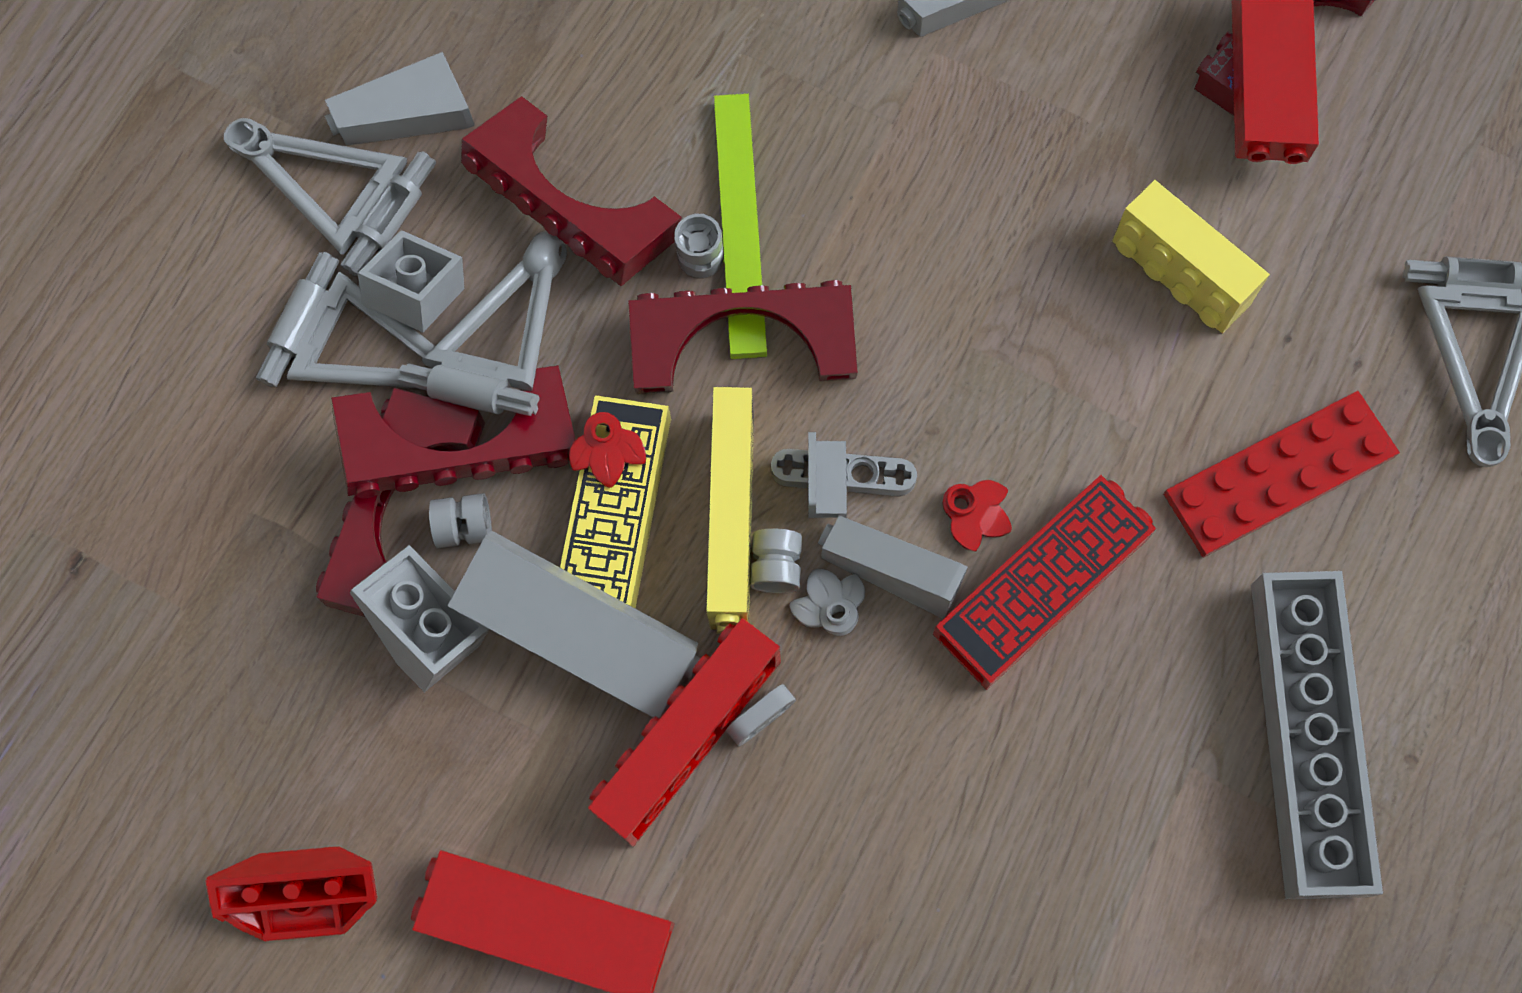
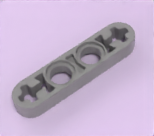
M783 449L777 452L771 461V473L774 480L778 484L787 487L808 488V478H803V470L792 469L790 475H783V469L778 468V466H784L785 460L792 461V465L795 468H804V461H808V450ZM846 454L847 492L905 496L915 487L917 471L908 460ZM861 465L869 467L873 472L872 479L866 483L855 481L851 474L855 467ZM879 467L885 468V476H895L896 470H903L904 476L910 478L905 479L903 485H897L893 477H884L883 484H877L880 473Z

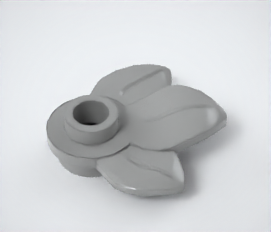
M813 570L807 579L808 596L798 598L789 604L792 614L806 627H823L828 633L837 636L850 633L858 623L859 615L857 608L865 598V588L857 574H853L840 581L835 574L828 570ZM837 612H845L844 616L839 619L832 617Z

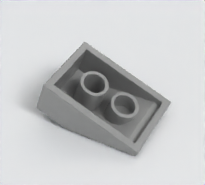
M409 545L355 586L350 594L397 665L425 693L481 645L489 628L448 607L455 591Z

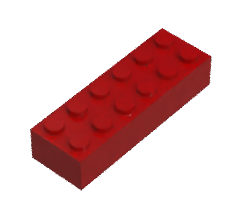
M741 618L736 626L730 623L717 639L720 646L711 657L708 654L702 656L692 670V673L695 675L686 687L680 685L675 689L667 700V704L670 706L660 719L655 716L648 722L641 733L644 737L642 742L635 750L630 747L622 754L615 765L619 769L609 782L605 779L602 780L589 797L592 803L588 809L632 847L637 844L724 735L729 725L736 720L781 663L780 646L744 618Z

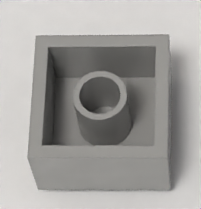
M400 230L358 272L362 305L424 333L464 290L463 259L459 255Z

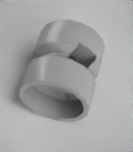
M705 214L686 216L678 223L675 229L674 239L678 263L687 275L694 278L712 276L720 269L724 257L720 226L712 217Z
M485 493L463 496L460 502H456L453 497L430 500L429 520L436 548L458 546L463 539L468 544L482 543L484 537L492 530L490 509ZM466 518L467 523L462 524V519Z
M772 528L757 530L752 534L753 557L758 560L751 565L750 587L752 589L766 593H791L799 590L801 568L794 562L800 559L802 536L800 533L787 529Z

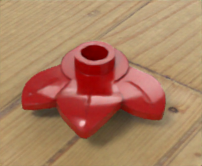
M598 412L588 418L584 426V434L573 442L569 452V459L572 470H583L590 467L599 482L608 488H612L621 477L624 462L635 465L645 464L646 452L642 440L637 433L623 429L621 423L614 415L608 412ZM600 424H606L610 427V434L605 438H600L596 435V428Z
M982 480L973 486L956 484L947 489L942 500L943 510L952 519L951 534L962 547L976 552L981 544L982 536L997 538L1011 532V522L1007 514L999 506L1008 493V489L996 481ZM959 498L964 499L968 507L959 509L955 506L954 501Z

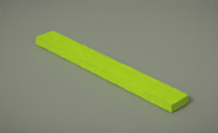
M749 93L714 96L726 288L732 289V293L747 292L748 287L762 285ZM735 315L728 317L731 359L767 357L765 317L758 315Z

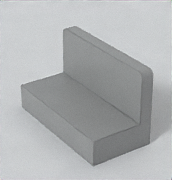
M808 432V518H838L839 515L846 518V441H816V432Z

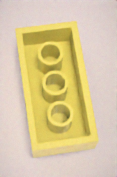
M1156 180L1125 208L1112 241L1116 244L1121 254L1128 258H1133L1143 267L1145 273L1151 279L1164 284L1171 290L1173 297L1178 302L1189 305L1199 314L1200 319L1207 326L1216 328L1222 334L1252 304L1270 275Z

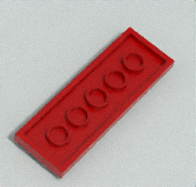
M1356 391L1166 489L1163 495L1204 558L1388 462L1400 452L1360 392Z

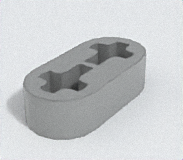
M782 684L729 725L726 732L737 746H741L787 711L795 703L796 699L786 686Z

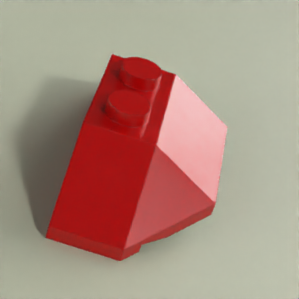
M340 846L259 853L212 874L205 880L212 917L221 922L227 921L237 929L263 941L345 934L378 899L372 862Z

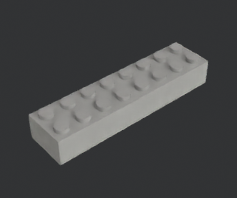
M1342 571L1262 573L1251 584L1285 899L1368 898L1381 895L1383 890Z

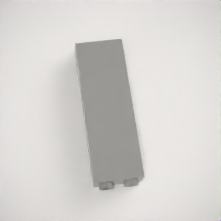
M492 530L484 537L448 604V607L652 717L657 716L659 718L664 709L668 710L670 706L667 704V700L675 691L683 676L687 678L692 676V670L700 660V657L695 655L698 647L696 641Z

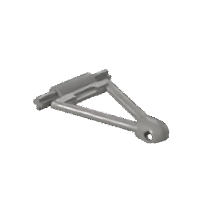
M249 118L235 120L227 127L224 133V141L228 147L237 154L251 160L341 255L345 254L355 238H358L340 264L342 268L348 270L353 276H358V272L371 260L375 252L380 251L394 237L422 196L419 188L436 165V161L430 158L427 153L423 151L421 153L418 152L403 175L400 176L407 163L406 157L270 133L265 126ZM274 151L375 169L377 171L338 226L275 161L272 155Z
M547 231L538 233L526 249L523 260L422 359V362L432 369L413 364L402 365L399 369L401 373L398 379L399 383L427 390L428 395L434 399L494 414H500L504 410L528 416L536 414L539 396L512 389L511 387L526 391H532L551 283L566 260L567 249L565 243L556 236L550 235ZM560 246H562L561 255H559ZM527 279L533 282L518 366L455 352Z
M319 252L306 280H298L267 341V345L271 349L256 379L264 382L269 387H277L292 358L294 361L287 374L288 380L415 388L399 383L398 379L401 375L399 369L317 363L347 301L355 305L422 359L435 347L434 344L412 327L362 305L360 287L341 272L336 275L329 291H327L326 288L339 264V260L327 252Z
M1447 256L1441 262L1406 260L1403 271V278H1405L1406 282L1438 284V286H1421L1418 288V292L1467 425V452L1472 462L1482 467L1495 466L1506 458L1510 450V427L1507 419L1522 374V263ZM1445 308L1519 314L1490 409L1482 410Z

